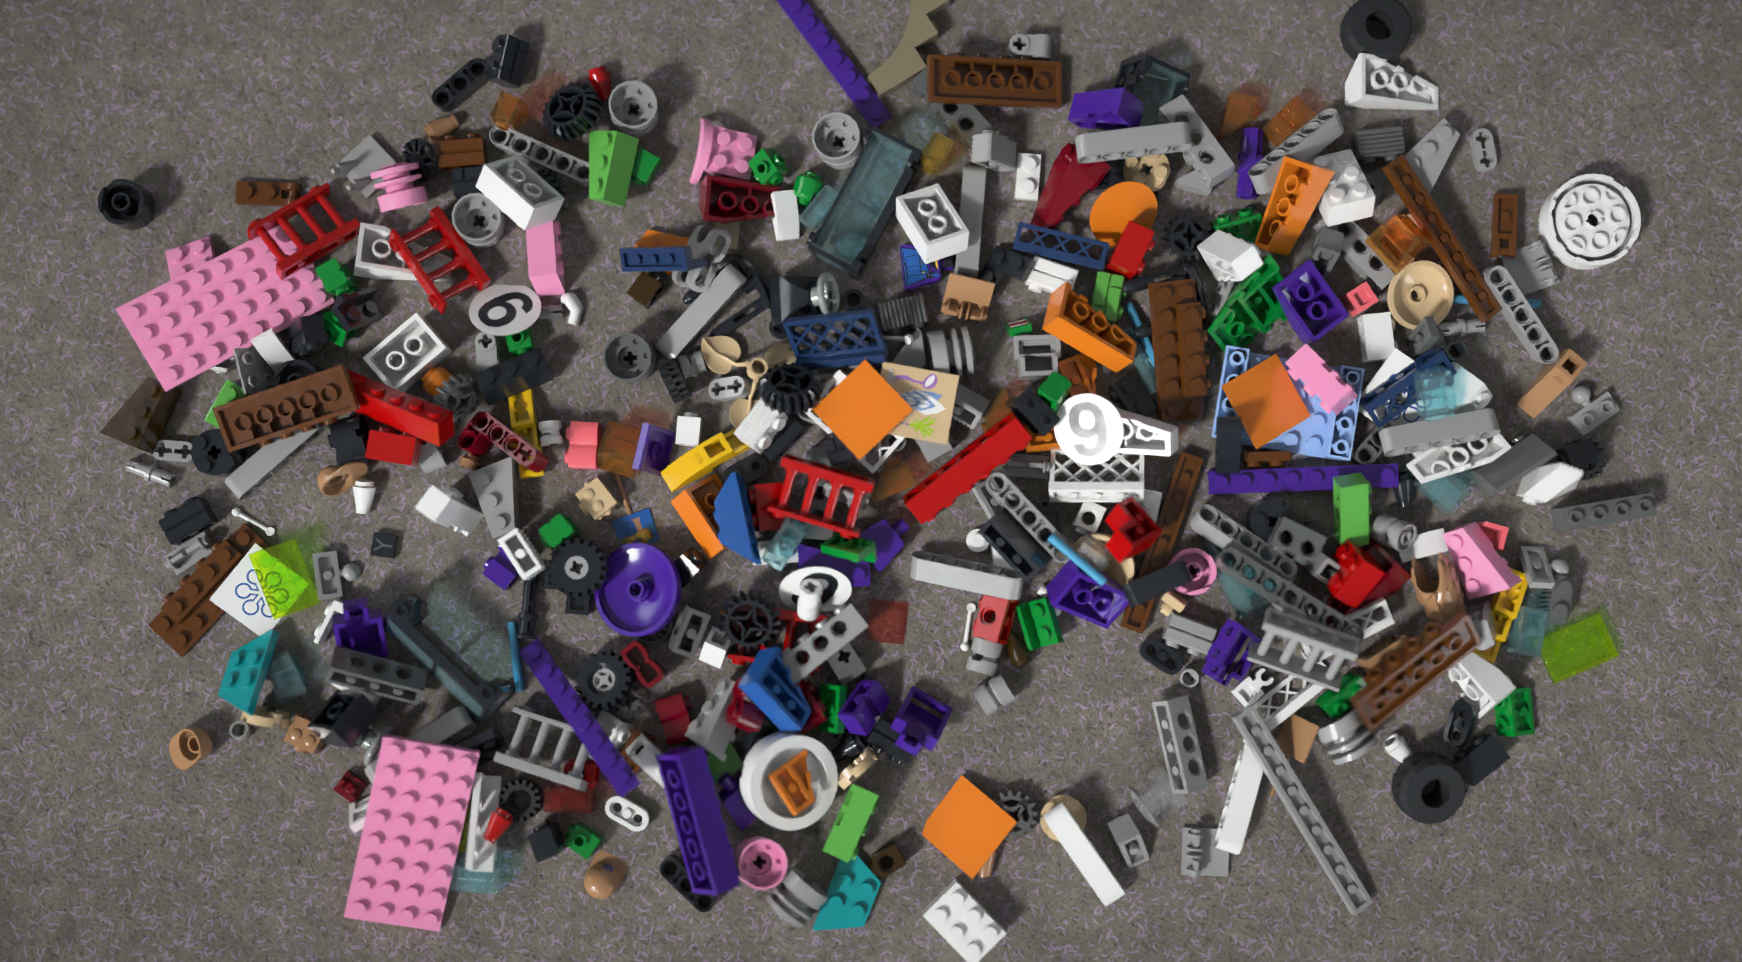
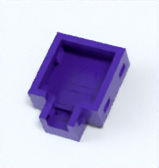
M367 597L343 601V614L332 615L336 645L381 658L389 657L381 608L369 609Z
M1227 619L1205 657L1207 662L1201 672L1226 687L1231 678L1242 683L1253 662L1247 660L1251 641L1232 673L1229 675L1227 672L1247 637L1257 643H1261L1262 640L1241 624ZM1239 665H1241L1239 671L1236 673L1237 668L1239 667Z
M912 686L890 727L900 733L895 745L916 756L922 746L932 751L944 730L953 708ZM913 697L944 715L943 718L940 719L910 702L911 698Z

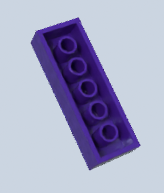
M703 746L678 747L656 755L693 893L719 895L741 885L739 870L735 865L732 855L733 848L729 843L726 833L727 826L720 811L721 804L715 793L714 778L709 771L708 756Z

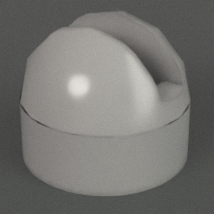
M1186 668L1180 674V681L1185 687H1194L1199 682V674L1193 668ZM1189 672L1195 680L1191 682L1184 673Z
M244 721L234 722L229 729L230 735L238 741L246 740L251 733L249 725ZM241 726H244L243 735H241Z

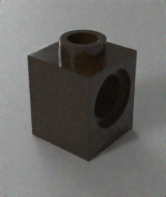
M642 271L627 291V294L648 309L656 299L654 296L656 294L659 295L664 288L660 283L662 279L651 271L649 274Z
M895 841L872 854V862L869 863L876 876L880 874L882 879L907 865V861ZM885 855L891 856L894 860L892 865L888 867L880 863V859Z

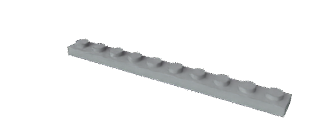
M1247 705L1231 717L1350 914L1356 916L1373 903L1372 899L1254 705Z

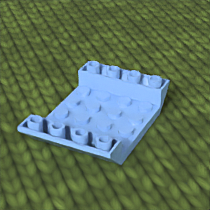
M1226 345L1211 437L1216 438L1217 417L1237 416L1221 386L1271 356L1249 352L1250 349ZM1279 357L1282 365L1287 371L1289 367L1285 364V362L1289 359ZM1345 365L1339 367L1329 366L1358 395L1338 415L1333 411L1328 414L1319 405L1322 400L1317 395L1312 398L1303 389L1306 384L1300 378L1295 381L1289 375L1311 416L1260 448L1291 451L1293 454L1322 459L1350 461L1365 369ZM1242 425L1241 445L1255 447Z

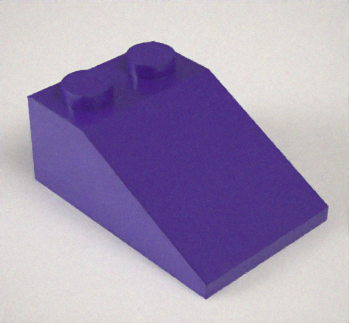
M1310 259L1272 287L1290 326L1303 344L1315 343L1349 316V313Z
M1067 561L1046 586L1051 606L1107 629L1128 605V601L1121 588L1122 585L1090 563L1107 578V581L1101 586L1073 561Z

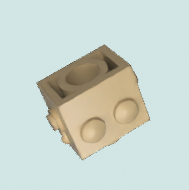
M598 477L586 482L584 487L575 494L581 501L579 504L581 510L587 516L591 514L594 520L597 521L601 520L603 516L612 514L614 508L620 504Z

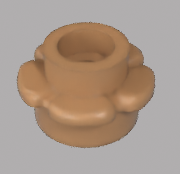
M466 453L465 456L460 455L461 460L458 465L466 469L469 468L471 471L477 470L478 466L481 467V464L478 463V457Z

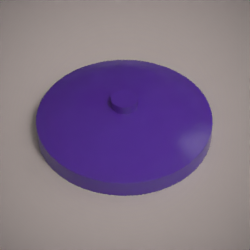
M631 543L616 549L607 557L609 560L607 561L609 566L607 581H604V586L595 593V602L599 614L604 622L619 634L632 637L654 634L670 622L679 606L681 598L679 571L671 557L656 546L644 543Z

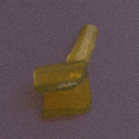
M645 528L636 534L619 539V542L622 545L639 538L642 543H646L653 538V535L649 529Z

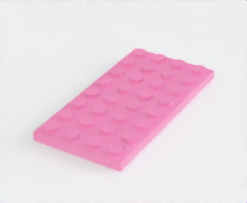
M280 225L268 231L286 255L290 256L297 252L298 248ZM258 236L116 308V311L162 387L167 392L234 357V348L253 347L251 339L272 328L278 334L286 330L302 316L314 315L335 304L336 302L333 297L326 291L322 280L318 277L313 263L281 280L276 274L278 259Z
M384 734L344 917L440 931L480 750Z

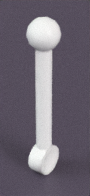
M907 334L905 337L883 336L884 340L904 341L906 344H911L914 341L913 336Z
M239 508L232 510L233 516H240L263 529L268 536L275 534L273 527L261 524L242 513Z
M974 603L967 605L968 616L964 640L960 645L962 651L969 649L968 639L972 614L976 610Z

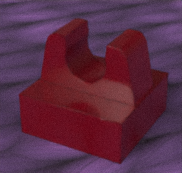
M347 770L333 790L350 803H353L367 783L350 770Z

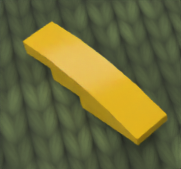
M532 389L508 398L511 427L514 432L542 452ZM518 462L521 479L545 476L544 470L535 473Z
M1510 568L1515 576L1518 575L1522 582L1510 589L1495 592L1490 603L1496 632L1495 645L1486 650L1475 649L1473 653L1490 664L1495 663L1501 642L1506 641L1512 620L1517 618L1528 585L1525 574L1513 568Z

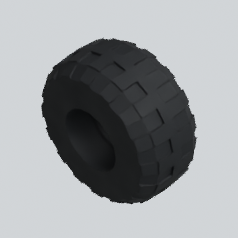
M1358 0L1348 9L1341 21L1340 41L1345 52L1354 61H1356L1360 53H1367L1386 59L1389 63L1399 56L1408 45L1412 33V19L1406 7L1398 0ZM1368 20L1380 22L1386 30V39L1378 40L1371 37L1366 30L1365 22Z
M1422 751L1407 757L1397 767L1391 786L1394 801L1402 812L1414 821L1425 824L1441 823L1452 817L1461 808L1467 790L1465 776L1460 768L1446 756L1433 751ZM1436 779L1434 789L1429 794L1421 796V791L1425 784Z

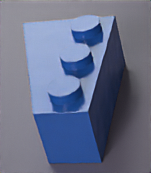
M779 646L762 649L738 686L782 732L801 730L812 711L799 686H795L789 674L792 672L789 666L785 667L780 657L782 652Z

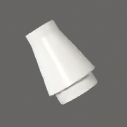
M355 480L353 492L356 513L370 514V508L376 491L375 481Z
M1397 733L1390 735L1383 742L1385 752L1401 763L1407 757L1414 755L1404 737L1399 736Z

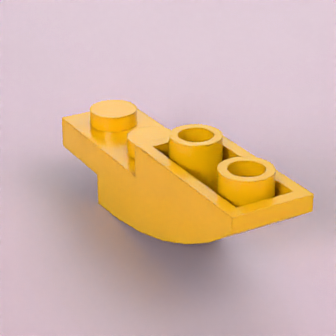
M736 428L724 435L721 432L679 457L661 472V475L671 492H674L713 472L714 467L751 449V447L735 436L734 431Z

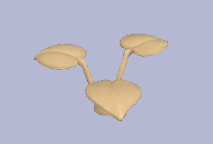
M728 336L703 337L701 342L702 356L706 365L713 372L727 374L730 372L732 365L735 367L746 366L748 376L753 379L748 400L743 398L737 399L729 409L730 421L736 429L758 402V400L752 401L758 380L762 378L768 368H774L775 364L781 366L783 362L786 364L794 362L795 364V354L788 349L791 347V344L780 343L771 346L765 353L766 360L758 357L754 358L751 362H735L739 359L741 350L739 344L733 338Z

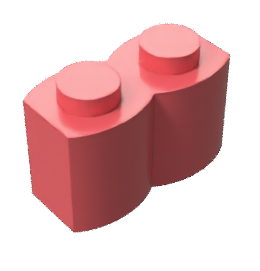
M571 421L570 427L567 426L566 440H569V450H565V463H568V467L571 469L599 470L601 424L599 422Z

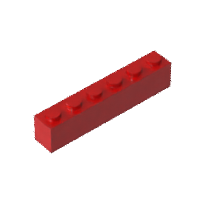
M347 369L361 409L355 410V412L437 446H441L454 435L452 411Z
M1010 412L902 497L904 504L921 524L926 521H932L941 509L950 507L959 495L972 490L977 481L990 476L995 467L1008 462L1013 453L1026 448L1033 438L1015 414Z

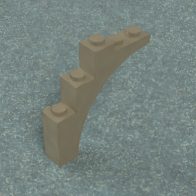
M911 0L910 17L903 38L884 64L868 75V82L880 100L910 83L912 79L927 67L926 57L922 52L918 53V51L938 39V25L934 19L930 20L929 18L949 7V0Z

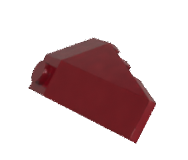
M1067 143L1053 163L1030 224L1053 229L1064 218V212L1073 204L1077 206L1081 202L1079 198L1089 189L1093 191L1100 184L1111 166L1104 161L1079 163L1076 145ZM1036 231L1038 235L1044 234V232Z
M707 174L700 182L699 208L703 220L723 224L775 216L771 194L775 191L792 189Z
M1372 538L1369 540V544L1364 545L1362 548L1368 551L1385 572V575L1356 609L1338 600L1331 594L1326 605L1343 616H1347L1380 598H1388L1412 577ZM1330 617L1326 618V625L1333 623Z

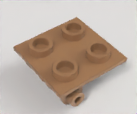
M950 272L940 313H945L946 316L947 314L958 316L959 319L961 317H964L965 320L969 318L978 321L980 324L981 321L986 322L995 282Z

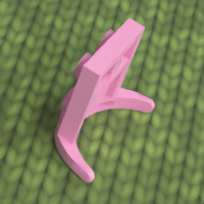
M701 118L698 150L690 183L697 184L703 172L749 182L752 169L748 162L754 157L757 136L711 125L710 119Z
M209 236L165 251L171 280L216 258L214 245Z

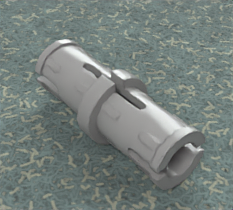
M1461 318L1456 319L1455 322L1439 323L1437 325L1441 329L1443 337L1454 335L1463 337L1468 333L1485 331V327L1480 326L1485 325V322L1481 323L1479 318L1471 320Z
M131 458L127 462V464L132 465L131 467L126 466L127 472L142 476L148 482L155 481L169 488L173 486L174 482L170 480H175L176 474L159 469L158 465H149L135 458Z

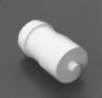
M805 579L799 587L800 596L798 598L797 614L805 621H813L820 615L823 590L821 583L816 579Z

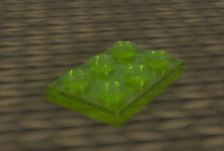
M296 538L249 554L274 620L320 604L318 594Z
M1600 613L1592 614L1533 640L1550 680L1554 684L1619 656Z

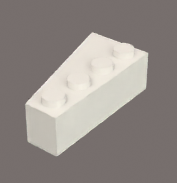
M1116 408L1123 424V439L1116 453L1171 456L1178 450V426Z

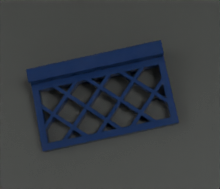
M873 308L784 318L783 326L795 354V364L797 365L803 363L804 367L811 366L812 370L860 365L864 360L869 364L886 362L889 345L887 340L883 339ZM869 317L870 325L867 327L857 320ZM843 320L849 325L844 329L835 324V322ZM821 323L827 327L824 331L815 328L813 324ZM798 325L805 330L800 334L793 330L792 326ZM853 326L863 331L860 337L849 332ZM830 329L841 334L838 340L827 334ZM808 331L819 337L816 342L805 336ZM868 334L877 341L867 342L864 338ZM844 337H847L856 343L845 344L841 341ZM824 339L833 344V346L824 347L819 343ZM803 342L812 348L800 349L799 343Z

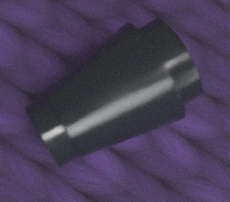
M1399 472V487H1392L1398 507L1412 505L1413 477L1410 476V472Z
M850 733L831 752L835 760L840 762L841 760L864 753V749L868 746L862 735Z

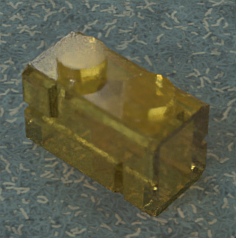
M939 132L933 133L929 144L926 145L921 156L922 170L931 176L942 173L946 163L952 156L953 140Z

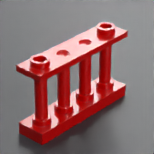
M328 182L322 186H314L306 195L263 219L258 218L252 221L249 227H247L249 240L251 241L259 236L278 259L276 274L281 280L359 235L360 223L354 218L351 221H345L327 197L330 195V185ZM319 202L336 223L337 229L330 233L325 232L308 208ZM300 214L317 235V240L311 244L305 243L288 219ZM280 225L298 248L297 252L290 256L286 255L268 233L269 230Z
M439 205L430 210L428 223L401 237L395 228L390 231L388 242L391 249L395 253H399L427 293L431 306L434 309L437 308L441 314L445 313L447 307L446 300L472 286L477 287L479 292L489 287L491 279ZM431 231H437L442 237L440 242L416 255H413L406 245ZM445 249L451 250L455 256L454 260L428 274L419 264ZM457 268H463L468 274L467 279L440 293L433 284V281Z
M786 453L782 457L780 466L785 467L787 473L779 502H772L768 507V511L773 512L772 515L778 518L786 519L787 516L840 532V535L844 538H858L862 529L855 527L862 499L867 492L872 493L876 480ZM799 472L808 474L809 478L801 510L787 506L795 476ZM821 479L831 481L830 484L832 485L823 517L810 513L818 481H821ZM844 485L852 487L855 492L846 524L832 520L840 490L844 488Z
M741 605L734 611H748L752 605ZM759 607V616H762L765 622L769 623L766 613ZM773 609L781 611L780 616L776 618L785 619V624H787L783 651L788 647L793 650L795 630L799 622L808 623L810 628L809 635L811 636L817 631L815 626L823 619H828L826 615H819L813 621H805L798 616L797 611ZM754 612L751 613V616L748 618L746 622L748 623L746 628L747 630L749 628L750 619H752ZM741 626L739 627V633H740V634H742V627H741ZM817 636L816 639H815V645H816V647H817L818 636ZM738 643L736 653L727 654V658L732 659V664L746 665V661L753 662L756 658L745 655L746 646H743V649L739 651ZM761 644V650L767 649ZM806 651L805 663H807V662L809 661V658H810L809 653H808L807 651ZM821 666L816 667L807 675H815V671L820 672Z

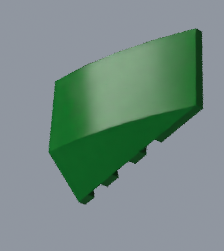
M1270 254L1264 255L1261 259L1263 264L1244 278L1234 289L1208 329V333L1224 353L1226 345L1244 348L1254 341V336L1259 332L1265 334L1272 330L1270 325L1281 319L1283 322L1287 320L1272 289L1283 277L1278 272L1280 267Z

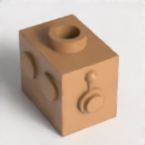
M303 713L295 715L289 725L284 741L294 745V749L298 752L305 754L307 752L312 754L319 753L325 743L307 727L313 718Z

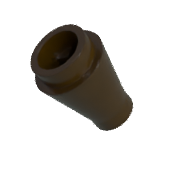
M1016 632L1010 634L1006 646L1011 664H1014L1017 669L1033 661L1030 656L1032 653Z

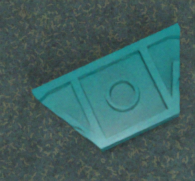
M274 629L269 630L232 652L221 682L218 696L250 716L254 715L279 637L277 631Z
M858 855L855 860L850 858L849 863L839 860L827 890L829 897L818 912L812 927L813 930L864 927L881 881Z

